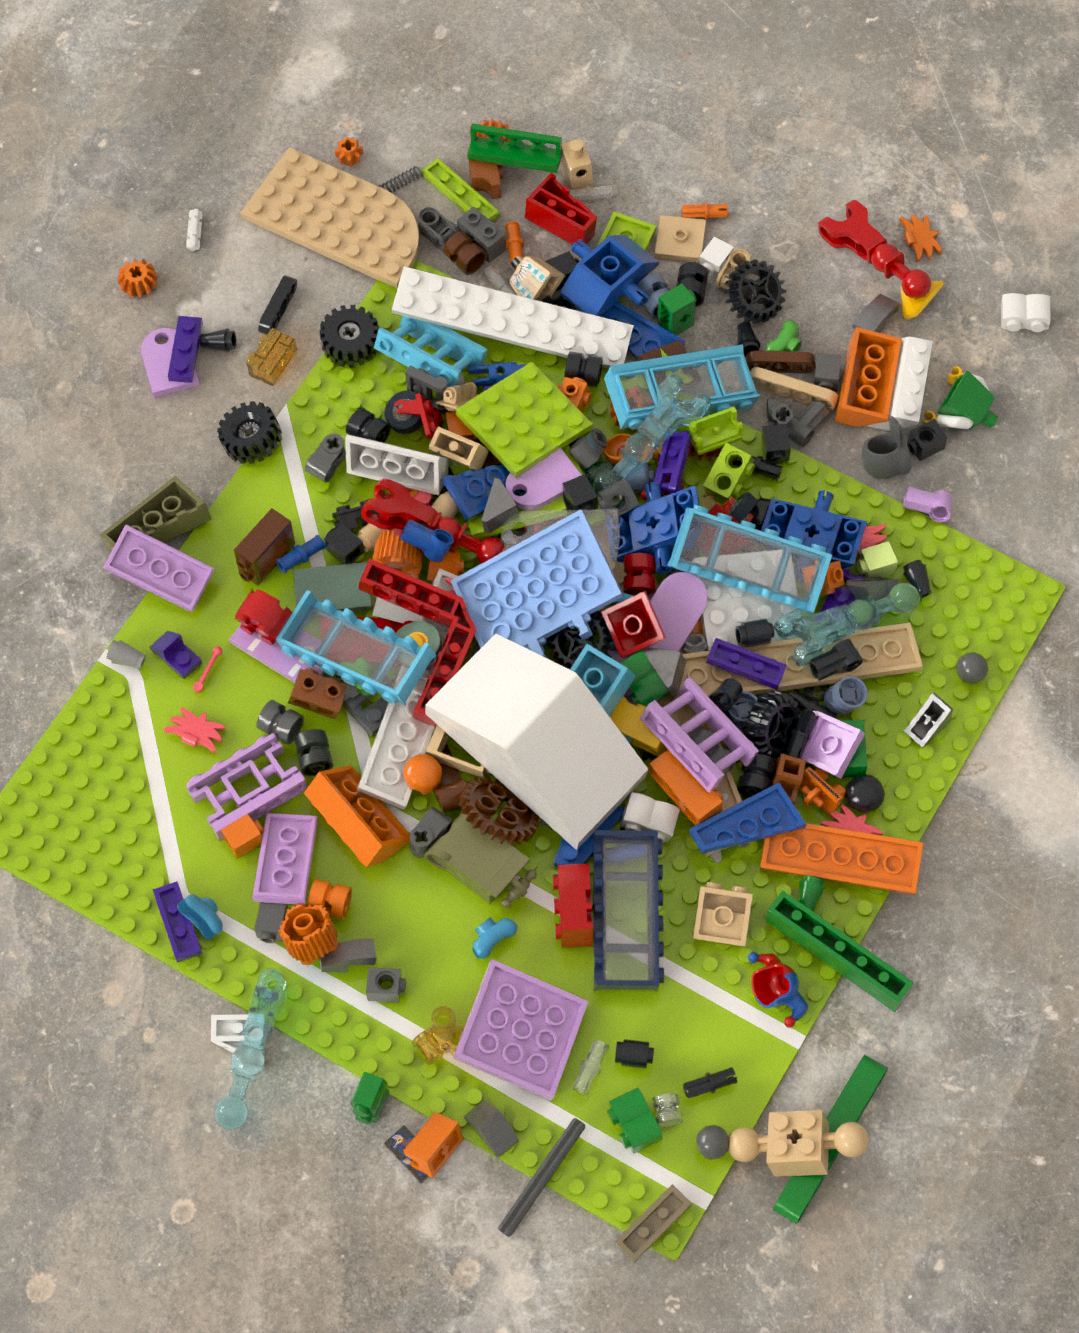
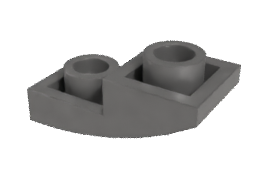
M879 294L860 313L852 328L859 327L880 332L884 329L886 320L898 312L900 303Z
M357 939L338 943L334 951L324 954V957H319L321 972H348L349 965H375L376 952L374 940Z

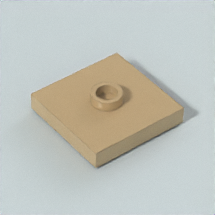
M660 215L655 258L699 263V256L703 250L706 220Z

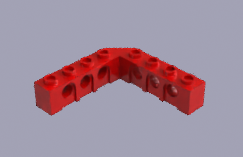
M369 558L359 580V590L449 627L441 652L439 651L432 672L427 678L422 695L419 697L412 714L414 719L435 727L436 723L425 714V705L460 670L473 641L476 628L470 619L462 597Z

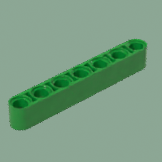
M864 1054L826 1117L829 1122V1132H836L838 1127L844 1123L858 1122L884 1078L888 1067ZM829 1149L828 1171L839 1154L837 1149ZM826 1175L791 1176L774 1205L773 1211L797 1224Z

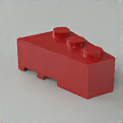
M551 172L526 199L524 218L572 245L575 242L579 244L577 242L578 239H582L585 244H588L595 236L597 217L579 199L576 200L569 193L570 190L566 186H562Z
M589 864L558 865V874H553V890H559V899H554L555 915L560 914V923L555 924L556 939H561V948L593 947Z

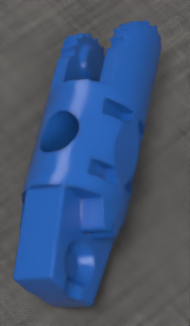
M517 362L470 366L468 370L469 374L473 375L487 373V378H477L471 381L477 387H485L497 384L527 364L517 365Z

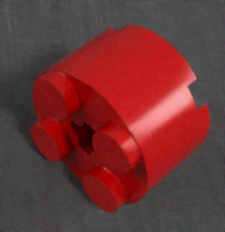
M251 589L236 612L235 619L241 623L240 628L250 635L256 632L261 635V639L265 643L273 646L293 612L287 606L283 610L279 605L280 601L270 594L258 589L254 592Z

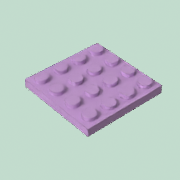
M492 959L488 964L453 1059L551 1101L555 1096L589 1001Z

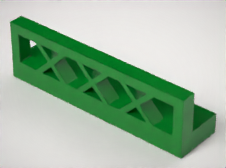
M471 124V143L467 152L469 160L553 173L558 172L562 159V137ZM477 133H483L488 138L477 137ZM499 137H507L511 141H503ZM522 140H528L533 144L527 145ZM544 144H554L556 149L548 148Z

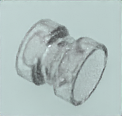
M664 1093L652 1098L653 1107L657 1109L655 1119L659 1127L676 1126L683 1122L682 1113L678 1109L680 1099L677 1093Z

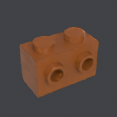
M300 669L288 703L336 719L348 685L344 684L339 678L321 676L313 669Z

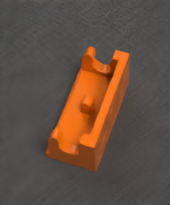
M434 1112L404 1149L405 1156L413 1159L410 1165L433 1178L463 1140L459 1122Z

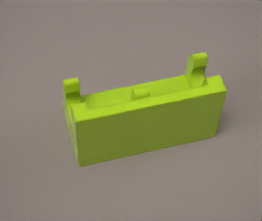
M735 407L689 423V433L692 436L691 442L698 455L723 447L725 443L731 444L743 439L742 422H737Z

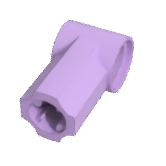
M908 487L903 501V508L929 514L933 521L942 523L951 517L953 497L945 490L931 493Z

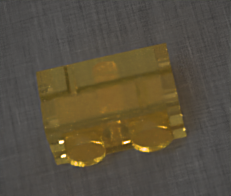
M270 329L267 335L264 334L260 338L256 352H251L247 358L246 365L249 375L259 381L262 380L270 386H274L297 351L296 340L291 336L282 334L278 330Z

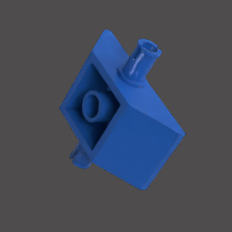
M610 235L595 249L590 248L582 239L577 240L579 244L576 242L573 244L571 251L582 260L576 264L560 294L580 311L600 317L625 295L639 307L647 302L649 294L640 289L637 284L659 265V261L627 235Z
M651 482V489L649 484L645 485L647 503L637 506L614 519L611 516L606 517L610 555L613 562H624V557L633 553L655 556L656 572L658 574H666L665 568H667L668 573L672 571V567L667 566L674 549L685 509H693L694 505L700 506L698 490L696 486H692L661 497L660 484ZM691 521L682 552L691 549L702 533L703 524L701 522Z
M825 490L819 491L814 508L771 499L761 529L762 532L767 528L779 532L778 537L788 540V536L803 540L802 545L810 548L812 544L825 547L826 553L832 554L830 562L840 561L841 569L854 566L867 521L828 512L834 495L827 491L825 497ZM758 541L760 545L769 551L782 550ZM791 552L792 562L796 563L794 568L795 582H798L800 576V583H804L802 568L814 565L815 561Z

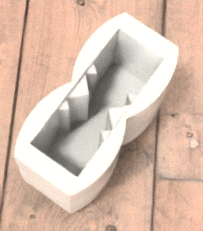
M1018 293L1002 295L1001 328L1009 331L1028 329L1033 332L1049 329L1051 321L1050 296L1044 294L1023 295Z
M631 792L625 805L620 826L625 828V831H658V839H662L663 843L669 842L674 833L680 808L666 802L656 801L643 794Z

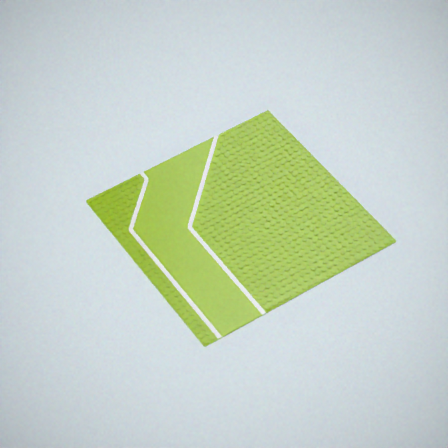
M417 259L412 269L455 279ZM377 280L356 309L359 310L361 306L365 308L366 313L370 311L373 314V318H376L379 328L382 327L391 333L400 327L402 316L392 313L397 289ZM450 328L488 349L484 365L517 362V365L533 362L556 387L563 383L567 361L565 357ZM347 331L346 335H349L350 338L354 336L353 333ZM409 334L402 338L411 344L418 340ZM429 345L422 348V350L431 355L438 351ZM380 351L376 355L372 354L373 359L368 362L365 359L362 366H359V363H354L355 367L352 368L349 367L348 363H345V367L339 366V361L335 364L332 363L330 357L327 358L323 353L276 417L282 430V434H280L282 439L281 442H277L279 445L277 450L272 448L273 454L269 457L267 454L264 455L263 461L259 462L258 459H255V463L249 464L248 460H246L245 464L239 467L208 511L212 520L196 527L179 549V551L215 568L193 613L148 592L113 639L118 642L122 640L145 654L146 658L142 668L111 663L112 660L107 659L110 643L1 791L0 868L250 1014H265V1023L357 1077L361 1078L364 1072H368L385 1079L388 1083L386 1088L389 1090L390 1096L427 1118H430L434 1112H437L459 1122L463 1139L496 1157L464 1119L468 1112L483 1100H486L503 1114L519 1139V1142L497 1159L530 1178L539 1169L572 1119H579L585 1124V1129L545 1187L620 1231L625 1232L673 1184L692 1203V1206L650 1248L666 1258L676 1261L735 1162V1159L731 1157L728 1151L720 1159L711 1160L704 1158L696 1143L698 1132L705 1126L710 1125L722 1127L728 1136L732 1131L740 1127L754 1129L842 976L766 922L767 910L782 891H785L799 901V881L803 880V876L760 869L765 838L756 840L742 848L736 845L722 849L721 863L717 865L710 856L706 857L705 853H701L689 834V829L694 827V824L680 810L673 836L669 842L663 843L662 855H658V865H663V879L658 880V890H663V906H658L659 916H663V932H659V941L664 943V955L659 957V967H664V983H659L657 991H594V924L593 947L561 948V939H556L555 924L560 923V914L555 915L554 899H559V890H553V874H558V867L554 866V861L562 837L550 826L539 824L532 838H529L528 842L522 841L520 845L515 841L513 842L512 846L530 859L515 878L517 880L524 878L527 871L531 869L536 871L537 876L531 880L530 887L527 889L528 893L524 897L521 896L518 900H514L509 908H504L501 902L508 896V891L510 890L508 886L490 905L450 874L448 870L434 866L425 857L419 858L414 856L410 849V843L383 863L365 867L303 792L269 813L318 816L306 907L315 879L328 881L332 887L336 884L352 887L351 902L345 919L341 920L330 917L337 931V942L373 939L376 952L375 965H349L348 972H321L320 958L319 960L315 959L311 965H302L300 960L297 961L289 955L283 942L265 943L260 938H257L254 928L260 902H253V891L261 845L237 859L224 839L222 841L218 840L208 823L207 817L216 813L208 798L195 803L188 793L186 784L193 776L204 774L217 762L226 761L233 757L234 753L239 749L250 747L255 744L257 739L264 735L269 736V734L259 730L256 727V723L263 707L272 699L284 705L286 711L292 709L304 716V722L299 733L311 729L326 731L329 743L328 750L331 752L333 761L332 769L352 765L358 774L362 776L377 736L376 734L371 737L345 709L343 702L336 719L289 704L288 701L294 683L229 642V638L241 625L235 619V614L251 589L254 592L258 589L270 594L280 601L279 605L283 610L287 606L293 612L296 608L293 570L342 565L325 547V549L309 557L308 562L304 564L301 562L286 573H283L278 565H276L258 586L252 581L246 582L238 574L239 570L236 564L234 549L271 508L291 521L295 539L293 547H295L296 545L301 546L316 535H319L325 543L324 539L327 533L335 528L334 521H338L337 517L332 518V513L336 512V508L345 505L355 508L360 506L359 502L375 499L374 488L378 480L347 473L346 456L336 469L333 477L326 483L306 472L305 465L309 457L329 434L340 435L344 440L346 451L345 437L348 435L346 433V425L358 408L363 407L373 413L375 418H381L386 422L384 411L387 402L396 393L407 390L405 372L409 367ZM449 356L442 359V361L451 366L457 362ZM468 367L461 371L465 383L477 378L488 377L487 373L469 374ZM602 367L598 387L588 386L592 393L590 405L585 407L583 415L590 419L592 429H600L606 436L607 441L620 433L630 434L636 438L642 429L649 432L653 427L652 424L643 425L642 428L634 429V431L630 428L623 430L620 428V425L614 424L613 418L610 416L611 398L604 379L609 369ZM644 374L635 375L630 380H626L625 377L620 378L624 392L626 389L630 392L631 388L636 387L639 389V393L652 399ZM477 387L476 396L484 391V387ZM432 390L433 397L437 399L436 391ZM680 391L662 398L664 404L694 399ZM442 413L443 423H441L443 429L448 430L446 413ZM398 414V417H399V419H401V420H407V419L410 418V417L406 418V417L404 416V414H403V415H399V414ZM690 417L681 422L667 421L656 427L664 433L689 432V423L700 418ZM742 423L743 439L730 445L754 457L761 456L765 460L761 442L762 432ZM423 425L415 432L409 434H401L391 428L389 437L385 442L437 455L429 450L431 440L426 436ZM691 442L689 448L691 456L686 460L681 480V490L696 486L701 507L710 510L717 502L723 506L725 502H728L727 500L707 491L703 487L723 447L698 455ZM791 447L789 461L776 464L783 466L778 481L761 474H751L750 477L746 476L741 484L744 487L740 496L748 491L756 499L766 498L771 500L773 498L814 508L819 491L825 490V497L827 491L834 495L828 512L867 521L866 526L886 524V528L877 535H887V539L882 543L889 541L898 564L896 573L885 576V578L899 579V585L882 610L862 608L857 599H855L839 632L911 623L923 665L922 670L917 672L861 679L868 691L865 703L846 716L836 717L837 720H864L867 756L866 774L876 777L881 782L885 797L882 805L874 812L862 813L851 809L847 799L843 797L835 812L843 813L840 807L841 804H844L854 813L856 818L866 814L865 824L883 832L882 836L920 842L1061 598L1065 585L941 522L933 521L929 516L921 512L903 508V503ZM640 450V454L635 462H647L650 469L655 470L656 475L658 463ZM603 452L600 454V458L587 469H583L578 463L598 497H600L599 491L620 481L619 472L620 469H623V467L612 466L606 460ZM448 459V466L452 468L454 475L472 470ZM731 462V468H739V466L732 465ZM606 471L608 472L607 477L603 476V473H606ZM598 472H599V473H600V482L597 481V483H596V481H595V476H596V475L598 474ZM666 478L665 482H670L671 478ZM728 479L722 480L719 484V489H728L731 481ZM607 480H609V485L607 486V484H604L603 482H607ZM383 489L385 493L391 494L389 490ZM665 492L664 494H661V497L670 495V492ZM641 493L635 494L639 506L647 503V501L642 500ZM432 494V502L434 503L438 497ZM570 508L567 512L568 515L553 519L549 525H543L540 531L573 514ZM356 518L358 528L350 529L356 536L358 531L365 527L362 525L361 518ZM531 525L527 531H531L534 535L533 525ZM522 527V528H519V529H515V530H518V531H524V530H523V527ZM507 532L493 535V538L501 539ZM760 545L763 551H769L765 547ZM370 550L367 553L364 551L353 563H368L369 558L373 559L374 551ZM858 554L854 566L847 568L850 570V573L855 575L861 574L857 565V560L860 558ZM423 555L421 572L418 579L432 585L433 581L427 580L429 559ZM479 560L464 564L463 574L480 565ZM915 560H921L923 564H926L930 589L932 591L929 596L920 599L903 575V567ZM792 562L794 570L796 563ZM665 568L666 574L654 573L658 586L668 574L667 568ZM799 576L798 582H795L797 596L806 599L808 592H806L805 584L800 583L801 578ZM820 593L814 613L800 610L804 637L830 634L814 627V622L829 594L821 595ZM370 594L372 609L353 611L355 616L376 617L372 614L377 597ZM611 604L601 608L600 613L601 611L610 608ZM316 615L310 618L303 630L321 641L322 616ZM574 627L571 630L578 631V628ZM596 627L593 642L599 643L600 635ZM166 631L180 634L183 643L201 658L202 664L185 680L149 648ZM475 635L461 668L470 660L473 649L478 644ZM548 637L546 638L547 642L542 645L545 649L544 654L549 660L555 662L557 658H553L550 655L554 649L548 646V643L554 641V639ZM565 639V651L568 656L571 642ZM219 646L223 652L217 657L203 683V691L197 693L194 691L193 685L199 682L213 656L214 647ZM969 652L981 654L988 664V672L985 678L974 684L964 682L958 676L956 669L957 661L960 657ZM372 666L374 672L371 674L372 677H374L380 666ZM391 667L386 674L394 687L402 667ZM325 674V675H324V677H327V678H329V677H336V678H338V676H335V675H334V676H330V675H328V674ZM344 683L348 687L343 701L361 693L356 686ZM836 683L823 685L825 691L817 686H813V690H810L811 687L798 688L796 691L811 699L812 696L807 695L806 691L812 692L815 690L817 700L819 701L818 704L826 708L824 703L825 693L827 689ZM791 689V690H784V691H780V692H784V693H786V694H790V692H791L793 689ZM377 693L358 707L362 711L381 698L382 695ZM936 693L953 708L949 724L922 748L904 730L931 694ZM756 694L755 696H763V694ZM180 708H185L197 718L205 712L207 713V721L224 725V731L216 730L221 736L222 742L219 743L211 740L215 746L216 753L201 745L193 747L186 744L176 734L165 733V727L179 726L171 722L170 718L184 716ZM449 736L447 745L452 757L480 767L481 764ZM278 740L284 752L276 756L275 759L285 772L296 766L298 772H301L298 759L300 755L297 754L295 740L289 745ZM723 741L719 742L721 748L725 747L730 753L732 752ZM630 744L642 760L637 746ZM265 755L253 761L259 771L270 765ZM647 759L643 761L648 768L646 778L632 792L643 794L656 801L666 802L678 807L649 774V763L653 760ZM740 759L733 763V767L730 770L736 787L739 777L744 775L741 770L743 762ZM805 763L804 770H806L808 767H810L812 770L817 769V767ZM458 770L461 778L466 783L472 779L477 781L478 777ZM252 772L231 783L240 798L260 787ZM277 773L265 779L270 789L282 783ZM487 773L486 778L490 777L495 782L496 777L491 773ZM827 773L828 779L826 782L831 787L835 784H840L845 789L846 784L854 777H842L840 779L838 777L834 778V775ZM302 774L308 788L316 776ZM222 781L209 787L214 797L226 791ZM799 788L794 806L805 823L821 826L822 821L836 822L814 803L806 807L803 804L806 796ZM412 790L404 810L382 801L409 834L431 807L441 811L434 792L422 795L421 792ZM739 793L742 801L748 799ZM628 797L619 805L620 807L625 808ZM233 799L221 805L226 815L238 809ZM507 801L501 804L491 820H495L503 807L508 803ZM463 807L445 812L444 814L455 821L461 814ZM266 814L257 819L260 825L262 826L263 830L265 826ZM621 819L615 825L613 830L625 831V828L620 826ZM606 843V849L616 847L618 843ZM592 856V857L590 858V860L587 862V864H589V873H590V888H591V892H590V893H591L592 922H593V856ZM647 857L627 860L625 864H620L619 862L606 865V872L647 873ZM823 880V887L825 889L813 912L861 944L891 891ZM178 881L183 899L191 894L197 895L201 899H212L218 908L216 914L223 923L222 932L215 934L212 940L205 939L192 923L202 954L178 963L153 893V889ZM606 881V944H648L647 882ZM707 882L722 884V889L732 891V886L748 888V893L753 894L745 946L693 939L700 886L706 887ZM287 904L289 910L292 906H296V904ZM491 917L495 923L503 918H509L517 924L515 935L499 941L493 947L489 956L484 959L475 956L472 949L473 943L480 937L475 929ZM751 952H756L757 954L773 953L783 964L791 967L797 974L799 980L798 992L807 1002L808 1010L802 1018L796 1021L794 1027L787 1028L784 1024L785 1018L793 1013L787 1005L764 1008L756 1000L751 985L752 975L754 971L766 966L760 962L750 963L748 956ZM606 953V980H648V953ZM492 959L589 1001L555 1096L551 1101L453 1059L488 964ZM369 967L401 970L402 978H406L405 994H400V1003L368 1001L366 989ZM385 981L380 987L382 989H390L393 983ZM624 1039L649 1042V1047L654 1048L653 1064L647 1063V1069L621 1066V1063H615L617 1041L624 1042ZM729 1067L734 1069L735 1075L732 1076L737 1077V1084L716 1089L713 1094L707 1092L692 1098L686 1097L683 1091L684 1083L704 1077L707 1072L713 1074ZM635 1088H639L663 1134V1140L633 1154L630 1148H624L619 1137L622 1131L618 1124H612L607 1110L610 1109L609 1101Z

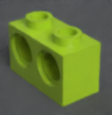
M725 443L703 487L729 501L730 497L737 499L744 486L741 484L745 477H750L754 470L755 464L753 463L752 455ZM741 458L743 460L742 465L736 469L731 468L732 460ZM722 480H730L731 485L728 489H719V484Z

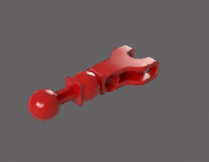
M852 200L845 204L847 220L835 221L830 217H825L818 222L819 234L828 244L835 248L851 249L863 260H867L869 264H872L877 271L884 273L887 279L894 275L902 281V290L906 296L919 299L929 293L932 285L929 275L919 269L910 270L904 265V254L899 252L894 245L888 244L887 239L868 223V210L857 200Z
M390 479L378 481L374 488L375 499L368 500L361 510L362 518L366 522L383 530H404L409 520L415 521L433 531L443 529L454 538V542L451 545L453 553H455L458 546L477 553L476 557L481 564L507 550L505 544L498 538L490 537L481 541L464 533L468 524L464 523L463 527H461L460 523L454 518H441V512L438 513L434 508L414 499L405 486ZM383 489L389 490L391 494L385 493ZM371 509H372V510H375L376 512H378V513H380V514H378V515L373 514L370 510H371Z

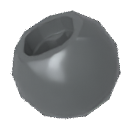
M966 653L957 661V674L966 683H978L987 675V661L979 653Z
M705 1126L698 1132L696 1143L704 1158L711 1160L720 1159L728 1151L729 1136L720 1126Z

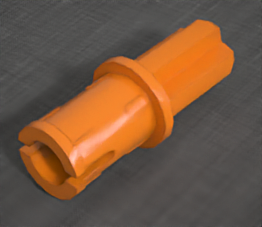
M704 202V204L683 205L681 214L684 218H704V220H707V218H728V204H707V202Z

